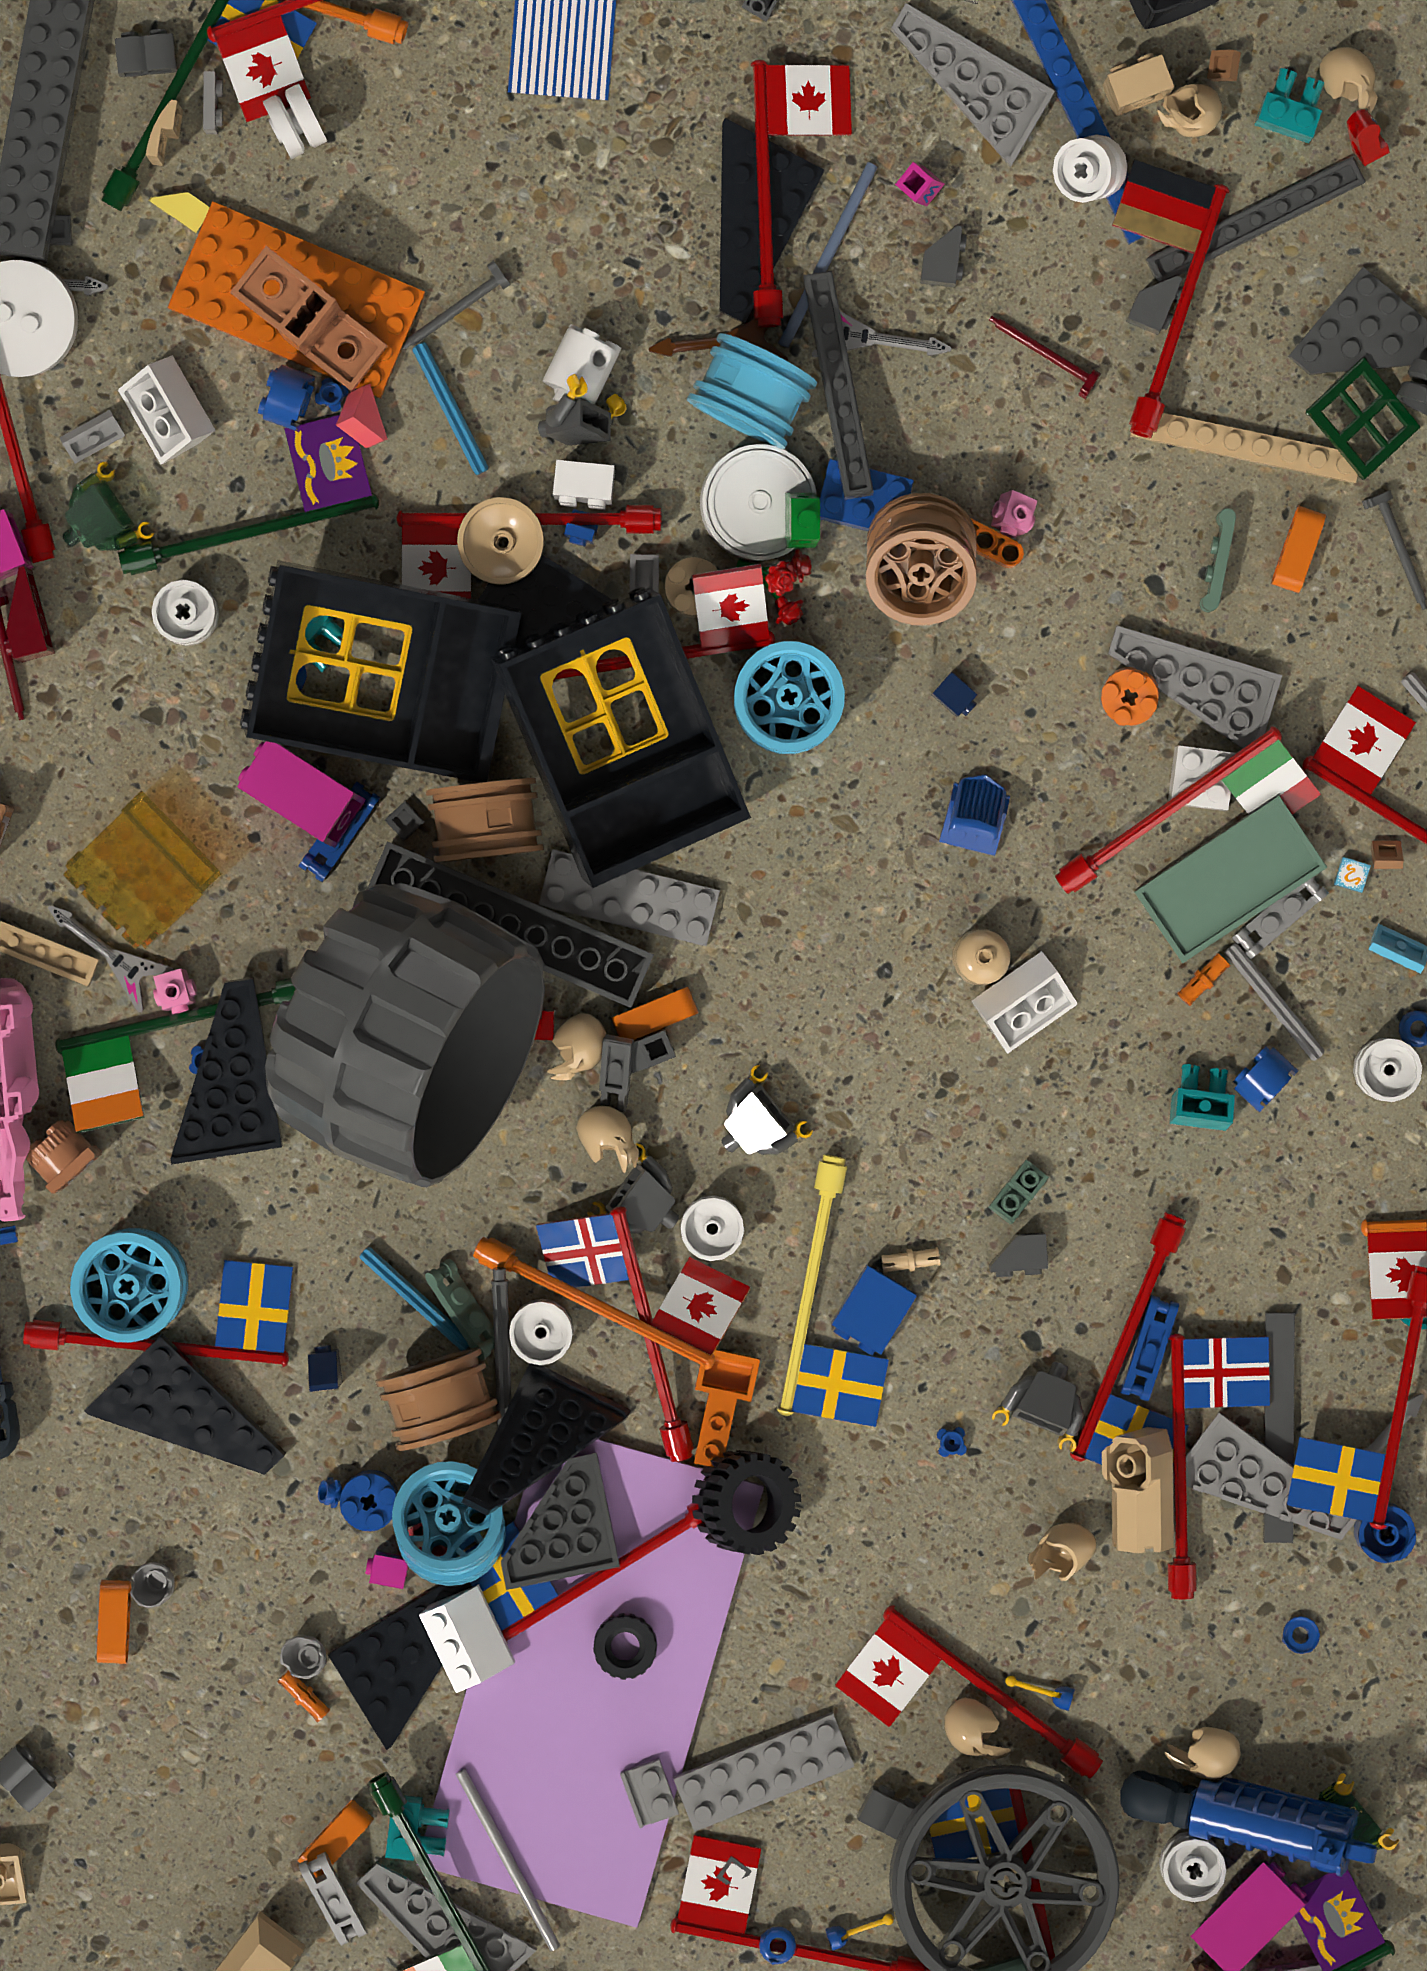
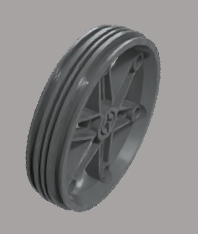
M992 1765L975 1768L960 1773L934 1788L919 1802L905 1821L897 1837L890 1863V1898L897 1924L914 1954L930 1971H978L963 1966L959 1962L1000 1917L1027 1968L1026 1971H1078L1091 1959L1104 1941L1111 1927L1119 1897L1120 1882L1116 1852L1111 1837L1098 1814L1080 1794L1063 1781L1045 1772L1023 1766ZM1012 1788L1027 1790L1049 1798L1050 1800L1007 1846L981 1792L992 1789ZM969 1795H977L979 1797L978 1804L975 1807L968 1808L965 1806V1799ZM959 1801L977 1859L915 1857L920 1843L931 1825L944 1811ZM1054 1806H1063L1064 1813L1060 1818L1054 1819L1050 1817V1811ZM1071 1815L1083 1829L1092 1848L1096 1866V1880L1038 1868ZM981 1816L1001 1853L987 1859L975 1819ZM1045 1824L1049 1829L1025 1864L1020 1858L1016 1857V1854L1040 1827ZM917 1864L926 1866L925 1873L920 1877L913 1876L911 1872L912 1868ZM936 1869L979 1871L977 1885L937 1877ZM1004 1875H1006L1010 1882H1006L1004 1887H1002L998 1880H1003ZM1031 1878L1073 1886L1072 1893L1030 1891ZM911 1883L970 1895L938 1947L926 1935L917 1918L912 1899ZM1088 1886H1095V1895L1091 1898H1084L1083 1890ZM984 1899L993 1907L964 1939L959 1934L981 1900ZM1020 1903L1033 1940V1944L1028 1946L1025 1945L1008 1911L1009 1908H1013ZM1031 1903L1092 1906L1088 1919L1077 1937L1064 1951L1049 1960ZM948 1945H957V1954L952 1957L944 1955V1950ZM1035 1955H1042L1044 1958L1043 1963L1039 1967L1030 1966V1960Z

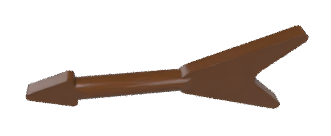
M752 320L727 333L756 345L788 362L787 356L765 340L764 334L769 328L758 327L757 320ZM717 337L671 341L670 338H667L649 347V352L672 357L673 353L712 349L713 346L719 347L720 343L717 341Z

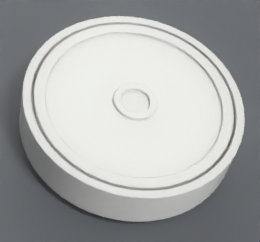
M24 260L0 262V374L12 377H29L44 373L62 361L74 343L78 329V310L74 296L60 276L41 264Z
M754 444L733 450L714 464L704 480L700 495V510L705 528L719 547L738 558L763 561L783 556L794 549L786 548L785 493L816 494L812 477L799 459L776 446Z

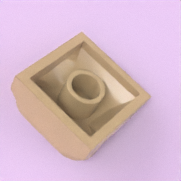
M11 1843L0 1844V1905L27 1903L22 1867L23 1853L18 1846Z

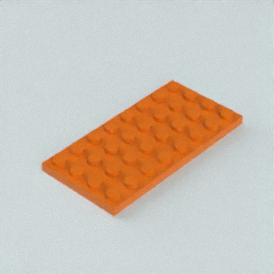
M212 201L167 308L334 379L283 339L276 328L230 293L265 246H267L333 297L342 311L388 346L355 388L359 389L370 384L374 397L381 399L403 348L402 346L406 341L426 294L425 291ZM269 280L264 285V293L269 296L276 295L280 290V284L276 280ZM350 343L342 344L338 350L339 356L344 359L351 358L355 353L354 346Z

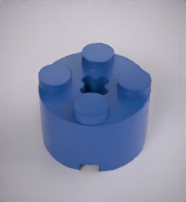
M281 365L279 368L276 367L275 370L272 369L267 380V386L271 388L267 397L262 398L258 414L263 415V420L297 431L301 424L295 422L299 416L304 417L314 388L309 383L315 381V376Z
M1265 1046L1253 1060L1256 1065L1251 1070L1245 1067L1233 1081L1237 1085L1234 1090L1258 1112L1264 1108L1260 1104L1261 1102L1267 1105L1291 1079L1288 1075L1289 1072L1295 1076L1299 1071L1274 1047L1270 1050Z
M367 1470L357 1473L346 1483L340 1496V1510L343 1517L351 1526L362 1531H377L385 1527L392 1520L393 1505L398 1493L397 1486L390 1476L378 1470ZM369 1494L374 1495V1502L377 1505L371 1504L370 1507L365 1505L366 1500L362 1497L367 1498Z
M1388 1502L1384 1523L1391 1532L1388 1537L1382 1536L1380 1530L1371 1527L1370 1522L1362 1520L1355 1522L1354 1537L1358 1546L1371 1559L1377 1562L1390 1563L1402 1560L1414 1548L1416 1531L1412 1518L1393 1503Z

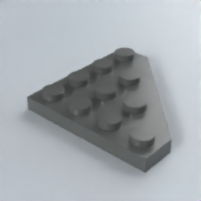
M1362 267L1288 357L1309 375L1347 372L1364 357L1367 358V362L1373 369L1411 366L1415 358L1427 360V320Z
M597 1453L570 1458L566 1461L558 1476L501 1560L506 1590L620 1567Z

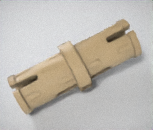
M938 1247L919 1251L906 1249L905 1253L881 1255L883 1273L906 1269L912 1272L915 1271V1268L941 1265Z

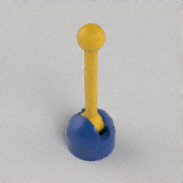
M1012 1675L1005 1679L1007 1686H1018L1050 1696L1056 1707L1069 1711L1075 1689L1060 1686L1051 1691L1018 1681Z
M885 1914L882 1919L850 1930H845L841 1926L826 1928V1935L832 1951L845 1946L848 1937L853 1934L883 1924H893L894 1917L891 1914Z

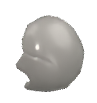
M151 1562L141 1565L132 1576L131 1597L138 1605L146 1608L164 1604L173 1594L175 1588L174 1575L165 1564Z
M299 1635L287 1640L283 1645L280 1662L281 1665H284L290 1671L292 1676L310 1679L320 1674L325 1667L326 1650L317 1638Z

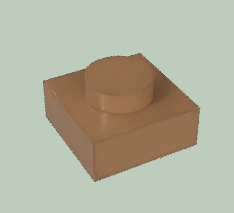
M1211 50L1207 79L1214 82L1237 81L1241 52L1236 50Z
M1372 841L1371 854L1374 869H1403L1404 859L1401 841Z

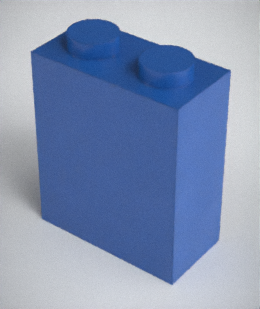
M866 1264L831 1321V1324L836 1327L833 1332L847 1341L850 1336L860 1342L858 1347L870 1355H873L874 1352L881 1355L917 1295Z

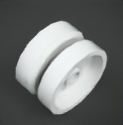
M299 83L285 91V96L291 106L287 110L280 97L276 95L262 101L270 116L268 121L279 143L284 144L291 159L304 153L305 147L299 137L302 133L305 134L310 146L314 148L327 142Z
M1102 135L1070 140L1060 148L1055 156L1053 165L1055 183L1061 193L1070 200L1082 203L1110 197L1120 189L1127 173V162L1123 150L1114 140Z
M188 580L170 582L161 588L154 598L151 611L153 623L160 634L176 644L185 646L200 644L209 638L216 629L219 618L218 605L212 594L198 583ZM185 608H189L188 612L191 615L188 619L181 615L182 610Z
M1379 1038L1369 1041L1359 1050L1354 1059L1353 1073L1356 1084L1366 1095L1380 1101L1395 1102L1405 1099L1416 1090L1421 1080L1422 1065L1419 1055L1409 1044L1398 1039ZM1388 1064L1392 1065L1389 1068L1392 1070L1391 1075L1384 1073V1067Z
M715 1195L701 1197L692 1202L683 1214L681 1222L682 1240L687 1249L696 1257L708 1261L722 1260L733 1254L741 1244L744 1234L742 1216L737 1207L726 1198ZM710 1223L718 1226L715 1234L707 1231V1226Z
M542 1298L531 1300L519 1308L511 1321L509 1336L511 1346L519 1357L528 1363L545 1365L563 1357L570 1347L574 1330L572 1319L566 1309L555 1301ZM539 1327L545 1328L547 1332L542 1338L536 1335V1329Z
M1189 1832L1179 1833L1169 1839L1161 1850L1159 1859L1161 1875L1170 1891L1181 1900L1190 1902L1205 1901L1217 1894L1224 1884L1226 1875L1225 1861L1211 1839L1205 1840L1189 1835ZM1194 1863H1197L1194 1869L1190 1870L1187 1868L1189 1865L1193 1866Z

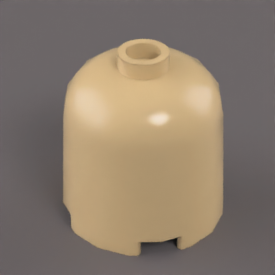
M974 929L966 932L957 940L953 949V965L964 981L974 985H988L998 981L1007 972L1010 965V950L1007 942L998 933L989 929Z

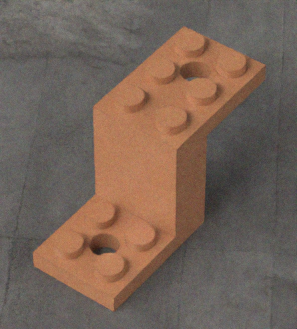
M265 246L230 291L233 296L276 328L283 339L351 392H353L388 347L342 311L333 297L267 246ZM269 280H276L280 284V290L274 296L264 293V285ZM344 343H350L355 348L354 355L349 359L340 357L338 353L339 347Z

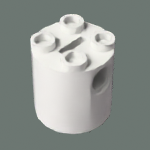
M570 324L543 378V382L554 389L555 395L553 400L559 402L564 393L568 394L570 388L567 384V379L572 374H576L578 380L581 377L584 378L588 390L586 394L575 399L582 398L595 405L619 356L621 347L610 341L604 342L598 339L600 335L589 329H581Z

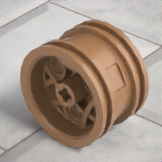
M913 493L901 496L887 503L877 512L867 534L866 586L870 598L877 608L887 616L902 623L932 625L956 616L966 607L973 597L976 587V531L972 520L958 504L935 494ZM950 548L952 551H945L944 549Z
M536 778L501 780L426 790V796L433 797V804H428V810H434L438 840L437 842H432V847L439 848V856L434 857V863L544 850L543 844H537V836H542V830H536L532 799L538 798L537 792H531V785L536 784Z
M480 1347L430 1359L395 1371L375 1381L377 1387H383L385 1391L380 1394L381 1401H388L395 1423V1428L391 1430L392 1437H399L400 1439L395 1445L397 1451L415 1449L479 1429L502 1418L501 1412L494 1411L493 1406L497 1405L498 1402L496 1397L489 1396L482 1370L486 1368L485 1361H478L477 1358L482 1354Z

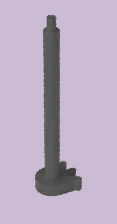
M494 260L487 265L493 274L491 279L407 338L408 341L402 347L406 349L411 345H416L498 285L503 290L511 284Z
M1391 490L1362 501L1364 509L1379 505L1417 603H1420L1422 610L1427 609L1425 603L1427 599L1388 503V500L1393 499Z

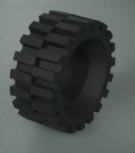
M736 1450V1452H724V1458L716 1456L711 1460L714 1467L705 1466L700 1472L705 1476L704 1480H696L694 1486L700 1489L699 1496L692 1495V1503L698 1504L699 1507L698 1510H693V1516L695 1519L702 1520V1523L697 1525L699 1531L707 1533L708 1535L705 1539L710 1543L717 1544L716 1547L748 1555L764 1554V1551L772 1552L777 1549L775 1542L784 1544L787 1541L788 1537L784 1533L786 1531H794L796 1524L791 1522L792 1518L800 1517L801 1510L795 1509V1502H801V1494L794 1493L793 1490L799 1487L797 1479L788 1478L793 1473L788 1466H781L783 1461L764 1453ZM756 1476L766 1487L767 1508L764 1517L758 1525L749 1530H744L738 1525L733 1516V1495L742 1481L748 1477Z

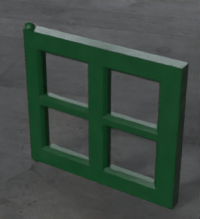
M1365 357L1361 358L1306 410V415L1312 418L1362 480L1371 475L1421 427L1370 366ZM1360 375L1366 379L1379 395L1363 411L1345 391ZM1338 396L1356 416L1341 432L1335 428L1322 412ZM1386 405L1403 424V427L1388 441L1370 421ZM1363 427L1366 428L1381 447L1365 463L1348 443Z

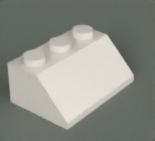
M173 355L147 365L118 389L161 465L201 443L216 431Z
M1042 951L971 1001L1007 1054L1078 1004L1058 971Z
M479 1584L430 1604L419 1615L456 1693L487 1680L516 1662Z

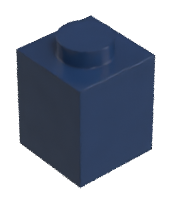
M952 672L931 694L956 717L961 713L967 716L977 704L973 700L977 694Z

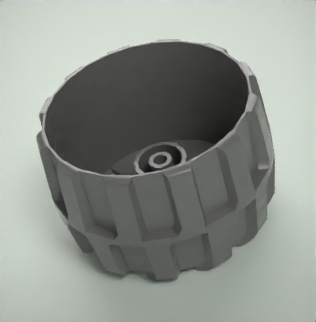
M403 883L390 886L377 884L359 892L350 911L338 908L323 925L324 940L317 951L308 949L291 977L295 992L290 1001H282L270 1033V1042L273 1049L269 1052L265 1064L266 1087L281 1120L331 1153L406 1183H412L420 1187H429L440 1183L446 1176L460 1168L480 1145L508 1102L525 1067L543 1009L545 993L543 978L544 962L535 947L455 901Z

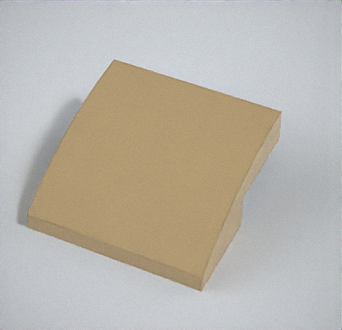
M171 100L166 105L150 134L146 156L152 165L164 166L168 138L179 139L183 109L176 100Z

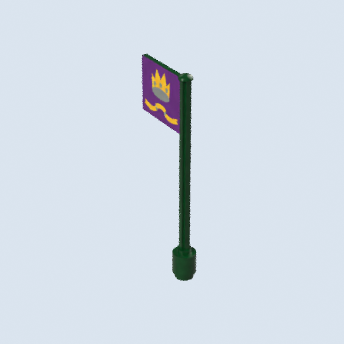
M340 415L301 424L297 431L284 428L305 512L163 547L153 546L152 541L124 547V551L118 552L123 574L131 573V575L156 570L158 569V563L163 562L162 559L371 508L377 510L380 504L379 498L376 494L371 493L360 444L336 426Z
M1347 1869L1342 1877L1337 1876L1336 1873H1328L1301 1887L1307 1894L1304 1899L1308 1903L1295 1915V1918L1323 1971H1359L1390 1954H1395L1394 1944L1390 1940L1384 1939L1349 1869Z

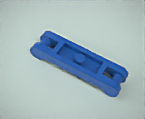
M358 781L351 790L366 799L365 805L361 811H358L337 846L334 848L317 839L298 866L304 871L308 869L316 875L315 878L320 882L326 879L381 798L375 793L371 795L364 790V786ZM318 853L327 858L323 866L314 860Z
M1150 1296L1129 1367L1122 1383L1121 1394L1129 1396L1131 1393L1140 1396V1400L1149 1401L1178 1312L1179 1303L1173 1301L1167 1303L1160 1301V1297ZM1156 1312L1166 1314L1164 1322L1154 1320ZM1136 1375L1146 1378L1143 1385L1134 1383Z

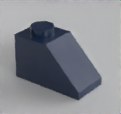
M331 1345L315 1346L314 1352L308 1354L309 1392L338 1389L343 1381L339 1349H332Z

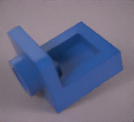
M576 509L572 511V513H587ZM567 523L564 535L570 538L569 543L585 547L586 543L594 544L599 525H574Z

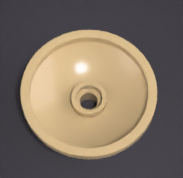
M506 497L491 498L478 503L464 517L458 531V551L466 568L477 578L491 584H511L525 578L539 563L544 549V533L535 513L523 503ZM505 537L508 539L509 544L507 547L501 548L499 541Z

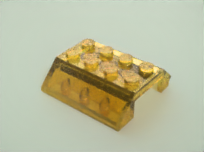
M141 790L121 810L122 813L84 850L78 851L67 862L65 867L68 870L63 874L76 889L82 885L86 887L81 894L96 910L102 906L106 908L101 915L117 931L122 927L126 929L121 936L135 950L141 945L146 949L161 937L205 895L222 875L219 869Z

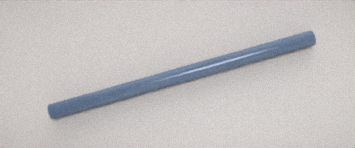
M867 162L813 273L827 271L878 168L876 165ZM805 289L778 344L785 348H789L808 309Z

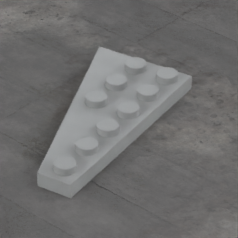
M906 3L891 27V31L1011 168L1055 91Z
M1115 627L1108 651L1111 657L1126 667H1134L1137 670L1149 673L1157 682L1162 693L1240 748H1245L1265 734L1282 675L1124 627Z

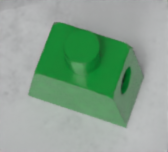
M785 493L786 548H815L820 541V498L815 493Z

